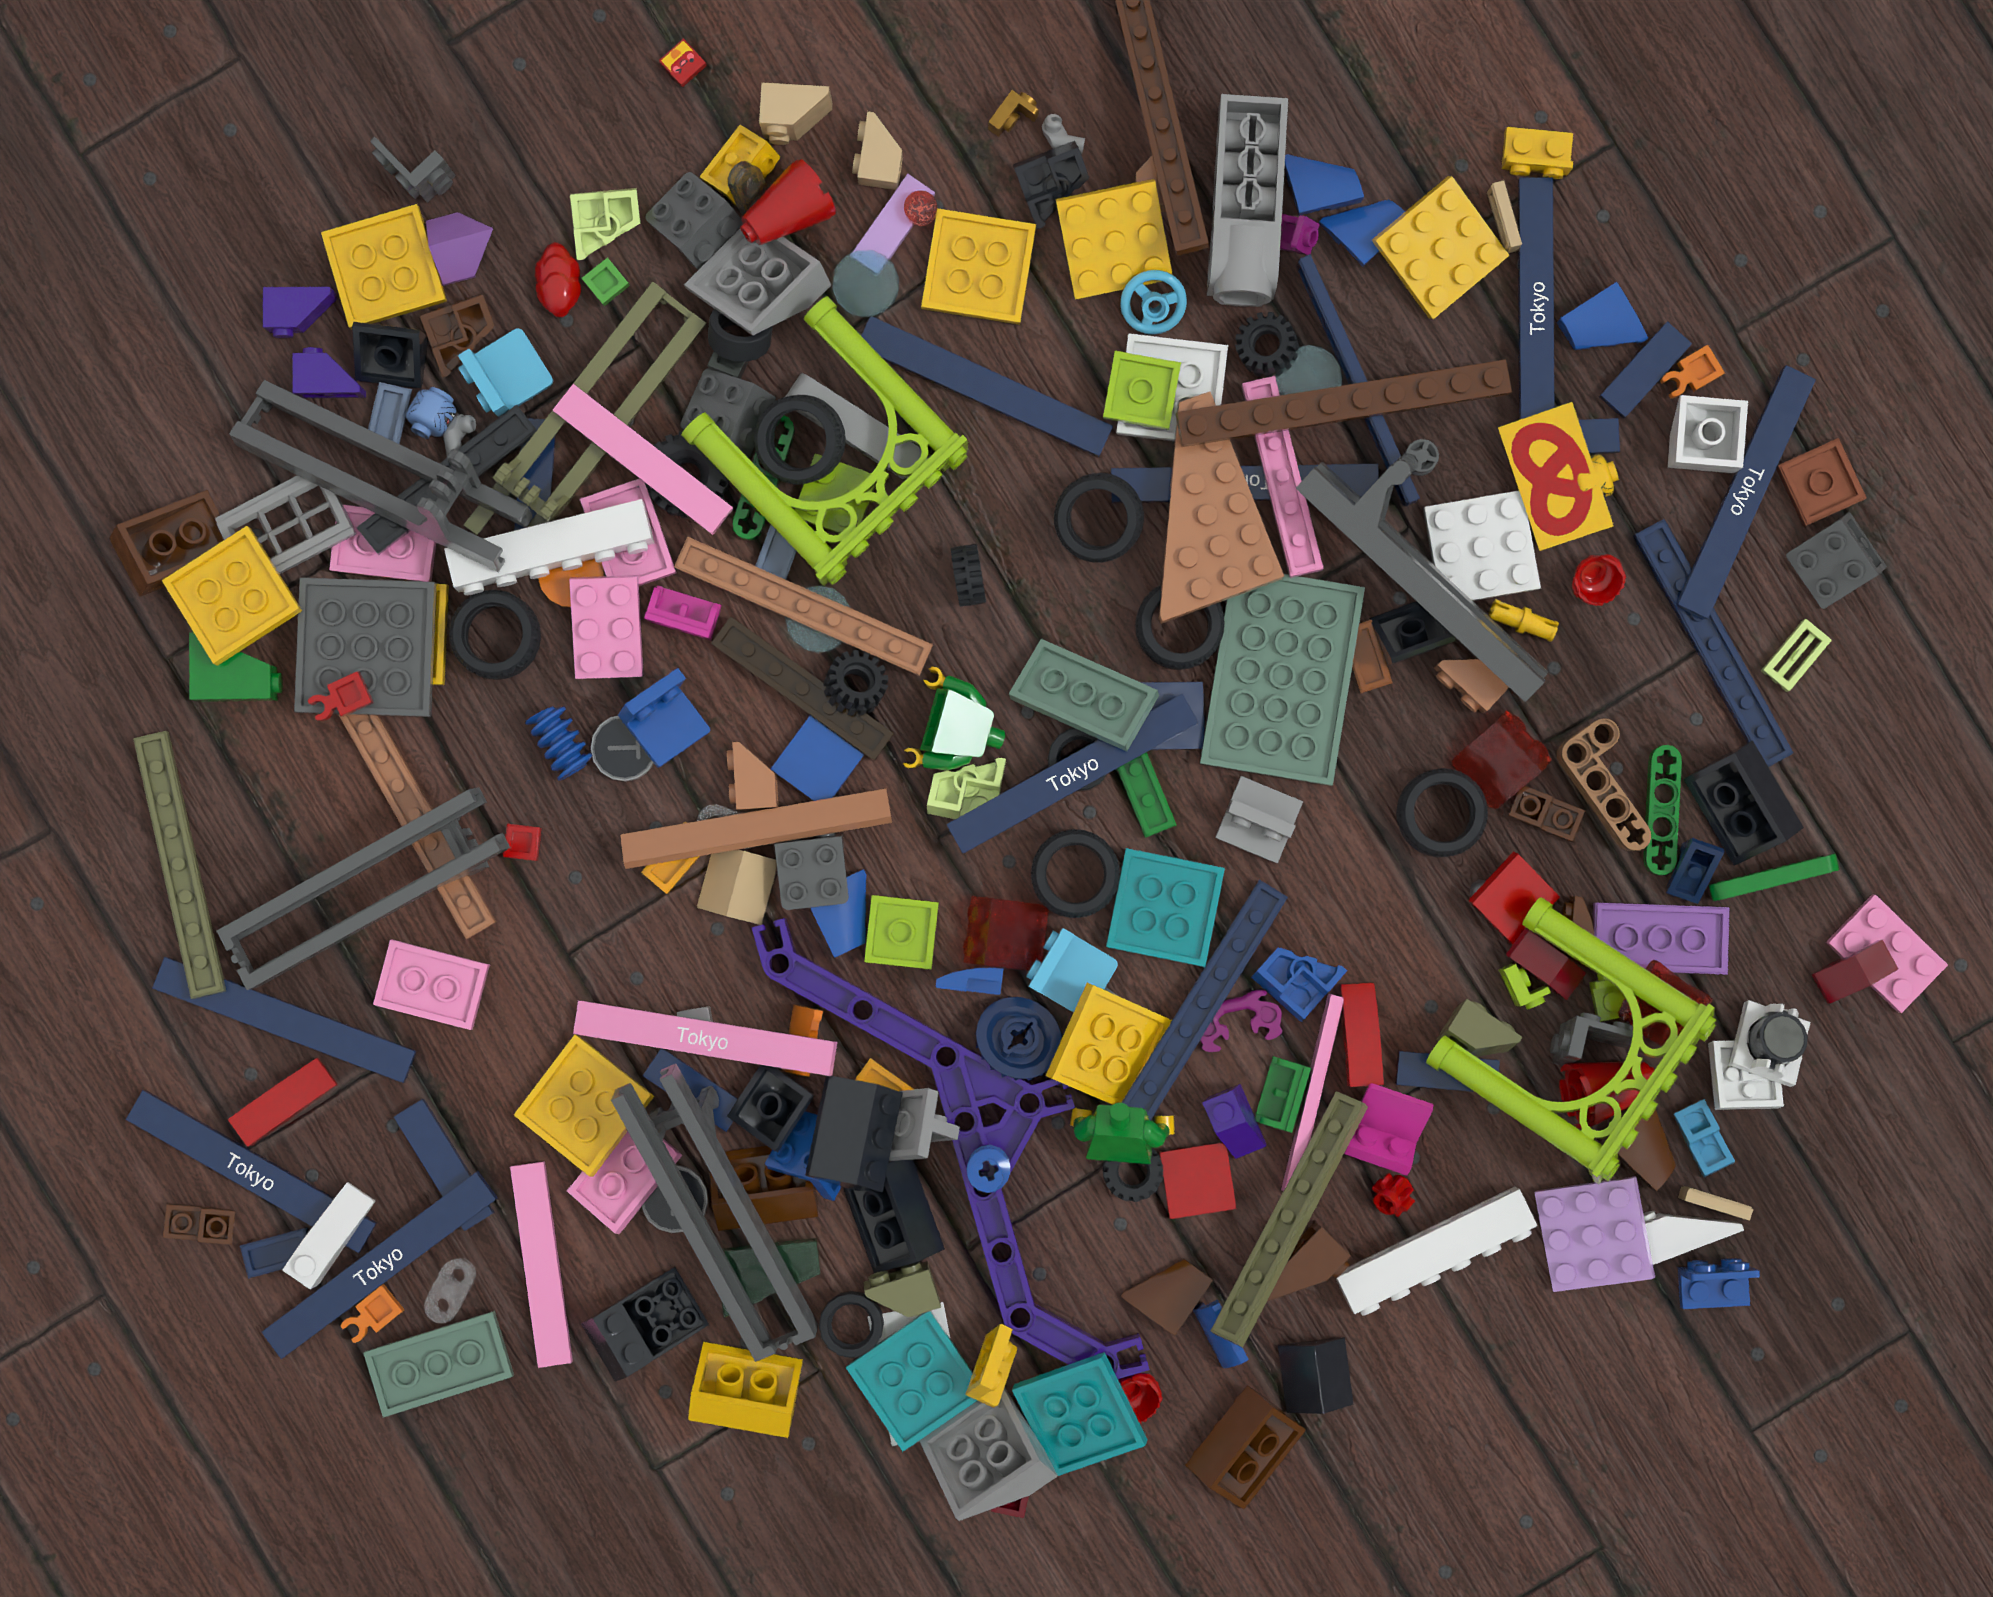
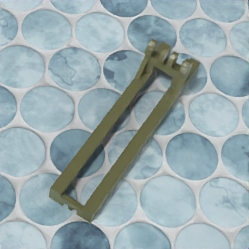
M654 282L650 284L573 383L588 394L659 302L662 305H667V303L671 305L674 310L684 316L685 323L614 413V416L627 426L631 424L706 327V322L685 308ZM553 410L517 457L509 464L505 462L493 477L496 484L492 489L506 496L512 493L537 513L526 528L555 521L607 455L604 450L592 442L546 502L538 497L541 489L534 485L529 490L528 486L531 482L523 476L566 422ZM478 506L464 526L478 536L495 513Z

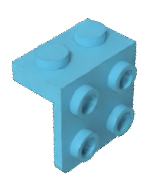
M519 328L512 330L475 354L470 349H467L458 355L463 363L458 367L468 384L475 382L481 392L476 395L478 401L486 413L492 410L498 418L515 405L520 406L553 384V378L523 330Z
M1062 928L1060 933L1053 930L1043 947L1048 950L1047 955L1042 962L1037 959L1035 960L1026 977L1031 979L1028 985L1030 988L1074 1013L1086 983L1088 982L1104 990L1118 963L1116 959Z

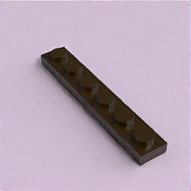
M731 616L711 644L872 760L875 761L894 735L893 732L866 713L859 716L856 710L854 715L850 716L847 715L848 709L846 708L843 709L842 713L837 711L839 704L836 702L832 706L828 702L831 695L825 696L824 690L826 686H823L824 683Z

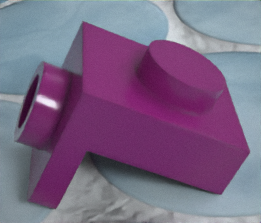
M1282 214L1280 250L1306 256L1311 254L1312 247L1315 246L1318 240L1319 224L1307 216L1300 215L1299 217Z

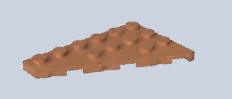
M1209 391L1179 402L1177 412L1216 406ZM1177 425L1174 439L1170 503L1168 507V525L1161 584L1162 592L1158 617L1161 624L1284 578L1283 571L1230 440L1181 447Z

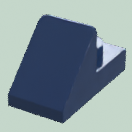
M1691 838L1681 844L1680 860L1667 884L1666 893L1698 904L1724 854V849L1695 838Z

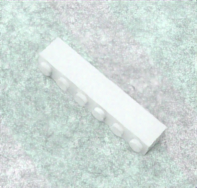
M642 499L484 538L503 549L500 557L505 559V563L499 573L449 548H444L453 587L458 592H464V595H473L483 592V586L496 583L497 587H505L517 583L516 578L529 575L530 579L541 578L549 575V570L562 567L564 571L582 567L583 561L595 559L596 562H605L614 559L615 553L627 550L628 554L641 553L648 550L647 545L654 544V539L645 504Z
M1514 1186L1349 1266L1336 1280L1351 1311L1354 1314L1360 1312L1364 1316L1379 1309L1378 1303L1391 1297L1392 1301L1407 1296L1410 1294L1409 1288L1418 1283H1421L1422 1286H1427L1441 1278L1439 1273L1451 1268L1455 1272L1471 1264L1470 1258L1482 1253L1483 1257L1498 1252L1502 1249L1500 1244L1509 1239H1512L1513 1242H1518L1529 1237L1532 1234L1530 1229L1536 1227L1537 1224L1520 1189Z

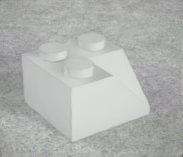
M1680 395L1670 433L1667 468L1735 473L1742 469L1748 401Z

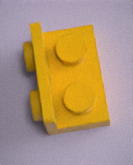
M739 125L700 175V178L707 185L728 197L736 207L741 209L754 195L755 190L766 176L774 169L780 156L766 140Z
M1507 127L1504 135L1501 169L1510 170V174L1516 176H1528L1530 172L1543 173L1545 178L1562 179L1563 175H1568L1573 169V161H1571L1573 133Z
M999 1324L986 1334L965 1394L993 1408L998 1406L1017 1351V1347L1009 1341L1013 1329L1003 1324Z

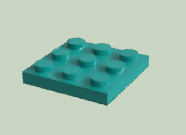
M1126 848L1106 947L1205 967L1225 868Z
M932 1311L919 1315L877 1344L871 1351L858 1357L846 1366V1369L902 1452L978 1401L965 1395L973 1372Z
M1105 1352L1014 1384L1012 1392L1032 1431L1044 1448L1058 1476L1146 1446L1148 1439Z

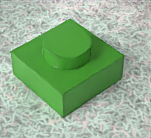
M608 257L582 277L584 283L603 306L607 305L630 286Z

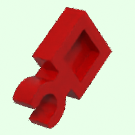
M359 671L328 684L327 687L330 695H314L308 699L310 705L322 702L325 706L324 712L315 716L317 721L329 719L336 709L340 716L344 717L374 703Z

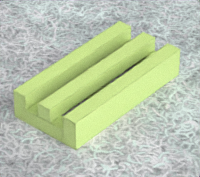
M1804 619L1762 668L1761 672L1771 677L1773 682L1782 686L1781 688L1785 692H1789L1831 642V639L1810 621ZM1808 630L1810 633L1776 672L1773 668L1802 633ZM1814 638L1819 639L1820 642L1788 680L1783 678Z

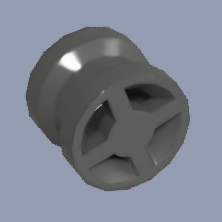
M1425 439L1414 441L1404 453L1405 455L1408 453L1415 456L1418 462V467L1412 473L1414 476L1427 475L1433 470L1439 460L1437 447L1434 443Z

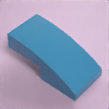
M1705 1099L1674 1113L1679 1129L1703 1177L1735 1162L1719 1132L1720 1127Z

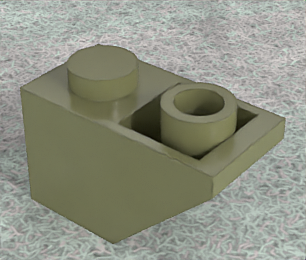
M1466 999L1455 1008L1436 1040L1439 1041L1446 1035L1466 1051L1478 1057L1508 1052L1521 1041L1522 1036L1516 1033L1514 1028L1507 1022L1499 1021L1487 1013L1486 1008L1481 1004Z
M919 1261L901 1266V1270L889 1274L887 1271H880L868 1277L869 1280L864 1282V1292L867 1298L908 1318L941 1308L940 1297L928 1261L923 1263Z

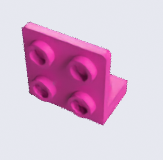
M1370 1083L1361 1100L1368 1108L1344 1154L1408 1176L1412 1168L1416 1143L1433 1111L1434 1105Z

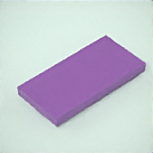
M1593 903V928L1595 936L1649 972L1728 975L1729 907Z

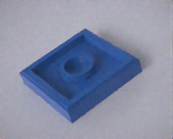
M810 715L771 770L813 801L834 798L864 757V754Z

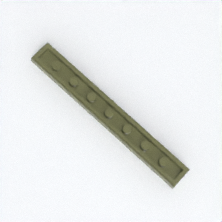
M162 731L133 738L191 999H197L226 992L169 732Z
M1337 1091L1335 1092L1211 1329L1213 1334L1243 1348L1368 1108L1365 1103Z

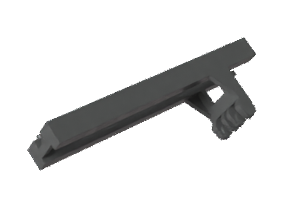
M266 380L256 392L257 397L241 422L237 421L229 433L236 446L498 573L505 563V559L500 557L503 549L449 523L446 517L449 509L456 498L461 496L525 528L533 517L527 505L481 484L471 461L459 450L453 449L447 456L448 463L455 468V470H452ZM273 406L431 482L429 488L438 499L435 502L430 498L423 497L416 507L252 428L251 425L252 423L258 424L260 421V411L268 413Z
M1408 453L1400 456L1362 497L1351 489L1324 462L1315 467L1296 489L1526 702L1545 682L1544 677L1548 674V671L1385 520L1393 486L1402 484L1418 467L1415 456Z
M480 787L468 789L217 930L226 951L232 950L234 954L231 956L232 962L238 963L241 967L237 972L246 990L262 986L433 890L488 868L489 864L487 861L510 848L504 834L500 833L478 845L476 839L467 840L468 837L473 835L471 829H462L458 822L463 815L487 803ZM439 831L443 833L455 859L255 970L253 969L239 942L241 939L429 834Z
M676 1063L661 1069L660 1074L662 1076L660 1081L672 1104L669 1110L664 1111L663 1108L659 1107L652 1110L650 1115L645 1110L631 1083L615 1089L611 1102L755 1362L776 1354L778 1348L786 1350L788 1344L792 1342L798 1345L815 1338L819 1324L716 1137L713 1109L718 1108L719 1097L713 1086L702 1089L699 1097L695 1098ZM684 1123L796 1328L795 1331L773 1340L771 1339L663 1142L666 1130Z

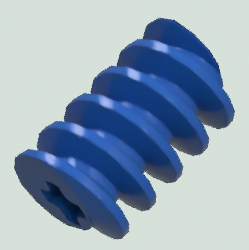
M565 706L547 708L530 717L525 722L526 725L536 724L531 730L532 736L543 735L538 741V747H550L544 754V757L547 760L556 759L551 765L552 771L563 770L557 778L558 781L564 780L583 769L593 756L592 753H580L586 745L585 741L574 743L573 739L580 733L579 730L568 731L566 729L573 720L572 718L561 720L560 716L566 710Z
M984 1145L973 1151L967 1164V1176L973 1187L986 1193L996 1192L1008 1181L1010 1162L1002 1149L993 1145ZM984 1161H989L991 1165H997L994 1168V1175L988 1176L986 1171L980 1172L983 1169Z

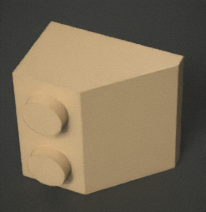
M762 83L759 124L764 139H769L770 143L777 145L789 144V140L797 141L832 110L833 103L829 86Z

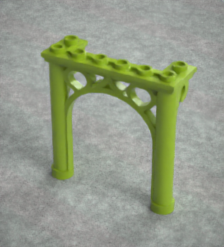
M828 296L821 299L809 310L804 317V321L875 392L884 405L888 417L889 429L885 451L877 467L864 482L852 491L826 501L817 502L795 499L775 487L724 434L706 412L696 417L681 434L690 445L695 444L815 570L816 577L823 587L828 582L832 585L838 582L847 572L845 570V566L848 564L846 560L851 555L854 558L861 555L870 545L867 540L875 532L879 535L884 533L893 524L894 521L891 517L900 508L903 512L907 511L918 500L915 494L922 487L931 488L943 476L940 470L945 472L949 467L955 470L968 457L966 455L968 450V440L964 435L959 437L957 433H954L844 319L836 310L837 305ZM895 411L917 434L908 433L897 436ZM907 442L916 443L922 451L919 460L908 468L899 467L894 461L895 447ZM928 446H930L935 451V453L929 458ZM888 465L897 475L909 476L889 496L885 491V483L889 477V474L885 472ZM876 484L877 493L870 492L869 490ZM856 501L857 505L863 502H873L879 506L857 526V513L848 504ZM794 509L818 512L815 522L817 531H814ZM845 510L851 518L849 526L839 535L833 536L826 533L823 529V522L827 511ZM827 542L832 544H839L832 550L830 546L827 544Z
M1540 897L1527 913L1522 925L1615 985L1623 994L1630 1007L1633 1018V1038L1629 1053L1620 1070L1604 1087L1585 1098L1570 1102H1552L1527 1092L1466 1051L1446 1035L1435 1045L1426 1063L1437 1071L1442 1069L1588 1168L1593 1181L1599 1185L1603 1179L1609 1182L1619 1168L1618 1152L1622 1146L1628 1149L1639 1133L1635 1130L1639 1121L1642 1118L1648 1121L1658 1106L1654 1100L1661 1090L1667 1093L1678 1077L1673 1072L1679 1063L1682 1062L1686 1065L1697 1049L1695 1045L1699 1039L1705 1042L1716 1026V1019L1714 1018L1715 1007L1710 1004L1707 1007L1702 1003L1698 1004L1552 908L1553 904ZM1635 995L1662 1013H1654L1642 1019ZM1655 1022H1662L1669 1027L1671 1031L1670 1037L1661 1048L1651 1049L1644 1044L1642 1029ZM1676 1022L1684 1027L1679 1036ZM1639 1050L1651 1058L1664 1056L1648 1080L1643 1077L1640 1070L1643 1058L1638 1057ZM1631 1069H1632V1075H1633L1634 1080H1633V1079H1626V1080H1625V1078L1628 1076L1629 1072H1630ZM1626 1090L1638 1091L1639 1094L1623 1117H1621V1108L1618 1102L1608 1096L1613 1092L1618 1096ZM1600 1103L1608 1104L1614 1111V1118L1609 1123V1126L1601 1131L1591 1129L1587 1124L1588 1107ZM1580 1110V1126L1582 1130H1579L1554 1112L1561 1113ZM1608 1137L1603 1145L1595 1140Z

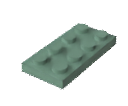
M1041 639L1010 690L1009 696L1015 702L1127 752L1157 701L1159 693L1158 690Z
M495 1311L363 1352L383 1417L514 1376Z

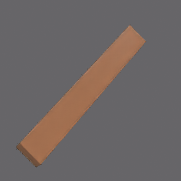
M687 537L674 568L861 651L870 653L920 676L933 647V644L690 537Z
M338 714L401 826L433 810L380 716L346 715L342 717ZM441 831L431 833L412 844L428 873L455 859ZM467 875L437 888L466 939L497 923L471 876Z
M880 789L626 833L620 836L625 869L888 824L892 823L887 790Z

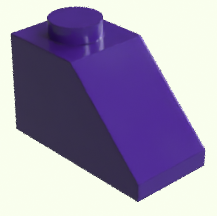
M263 287V328L269 333H273L275 338H293V333H304L337 300V293L331 287Z
M308 347L303 348V353H293V394L301 398H366V390L331 356L323 353L322 348Z
M1241 1084L1211 1095L1202 1102L1216 1135L1235 1159L1267 1146Z

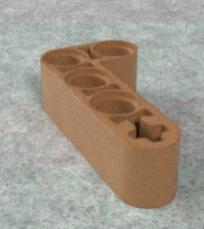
M1599 719L1589 723L1565 740L1558 747L1557 760L1616 844L1626 851H1638L1644 849L1650 843L1651 831L1598 757L1618 742L1620 736L1619 728L1615 722L1610 719ZM1598 725L1604 726L1609 732V738L1605 744L1599 743L1594 737V731ZM1570 745L1578 746L1582 752L1581 760L1578 763L1571 762L1567 757V749ZM1590 772L1597 773L1601 778V786L1596 791L1590 789L1586 783V778ZM1611 799L1616 800L1621 806V812L1616 818L1610 817L1606 811V805ZM1628 817L1630 818V821L1625 822L1626 826H1619L1617 828V823L1625 821ZM1629 830H1638L1639 834L1636 836L1638 843L1635 841L1628 842Z

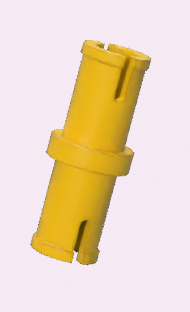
M1495 599L1489 611L1490 614L1488 615L1492 620L1514 627L1515 632L1520 634L1527 632L1544 638L1549 642L1554 639L1559 625L1558 621H1552L1533 614L1532 609L1527 607L1520 609L1498 599Z

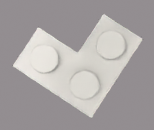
M1712 1041L1708 1043L1715 1110L1778 1109L1784 1106L1781 1083L1753 1073L1749 1074L1747 1071L1729 1065L1734 1041Z

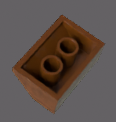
M761 1146L725 1151L764 1224L819 1217L817 1191L811 1181L767 1168L765 1162L772 1151L770 1147ZM710 1172L712 1208L718 1231L741 1228Z
M1247 1385L1243 1392L1236 1397L1233 1405L1222 1419L1215 1424L1213 1430L1201 1446L1194 1451L1185 1466L1210 1489L1240 1508L1245 1509L1306 1429L1265 1396Z

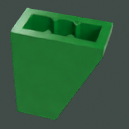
M189 632L190 700L197 702L278 701V693H281L283 688L282 674L277 673V667L241 651L216 666L212 663L194 632Z

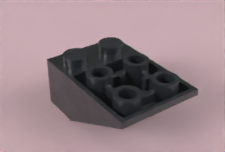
M676 1267L608 1306L581 1323L616 1382L632 1375L707 1327L709 1323Z

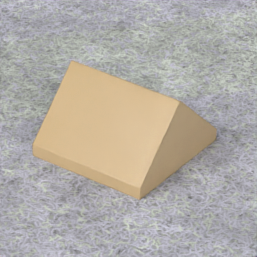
M739 849L711 854L697 908L762 925L777 871L776 859Z

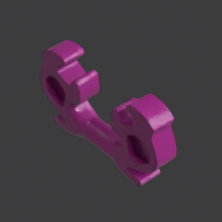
M1254 990L1244 996L1224 1000L1200 1039L1202 1043L1201 1048L1207 1052L1220 1051L1221 1047L1214 1044L1213 1041L1220 1035L1225 1040H1228L1229 1031L1226 1025L1219 1023V1018L1224 1014L1244 1009L1255 1011V1016L1250 1019L1253 1033H1258L1260 1026L1266 1027L1269 1030L1264 1038L1267 1040L1274 1039L1282 1033L1280 1027L1281 1009L1274 1003L1258 1000L1261 996L1267 994L1263 990Z

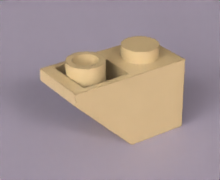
M867 112L866 122L860 121L857 141H862L863 144L861 154L855 153L852 173L858 174L859 185L896 190L899 187L902 168V149L874 112Z

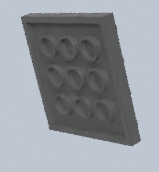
M300 578L299 606L302 611L298 613L294 712L323 713L325 706L322 702L310 705L308 699L314 695H330L327 687L328 684L359 671L374 703L348 715L431 717L437 583ZM334 710L333 714H339L338 710Z

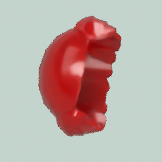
M1609 554L1591 555L1583 559L1576 567L1572 580L1574 595L1583 602L1593 606H1602L1604 603L1607 604L1609 601H1613L1615 596L1620 594V590L1625 587L1626 575L1620 560Z
M1138 1373L1118 1380L1140 1424L1156 1414V1409L1160 1407L1163 1397L1159 1383L1152 1375Z

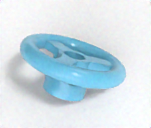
M1148 270L1134 276L1126 284L1120 301L1121 312L1126 322L1135 330L1145 334H1161L1172 329L1182 319L1187 305L1186 292L1181 282L1172 274L1161 270ZM1150 280H1160L1169 284L1174 291L1161 295L1157 292H1151L1143 283ZM1134 291L1143 300L1141 305L1144 315L1142 322L1134 316L1131 310L1130 301ZM1152 301L1160 302V304L1155 308L1149 307V304ZM1177 303L1176 309L1169 319L1159 324H1152L1153 322L1163 320L1168 315L1169 304Z

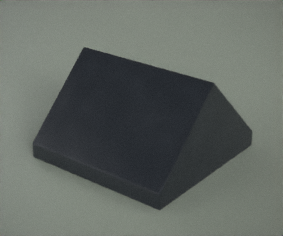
M353 322L356 381L381 382L396 386L422 388L429 339L421 330Z
M1417 601L1369 618L1372 620V625L1387 667L1447 646L1456 641L1455 636Z
M760 1065L727 1117L778 1153L815 1095L806 1085L779 1068Z
M1345 1337L1278 1345L1286 1413L1325 1414L1354 1405Z

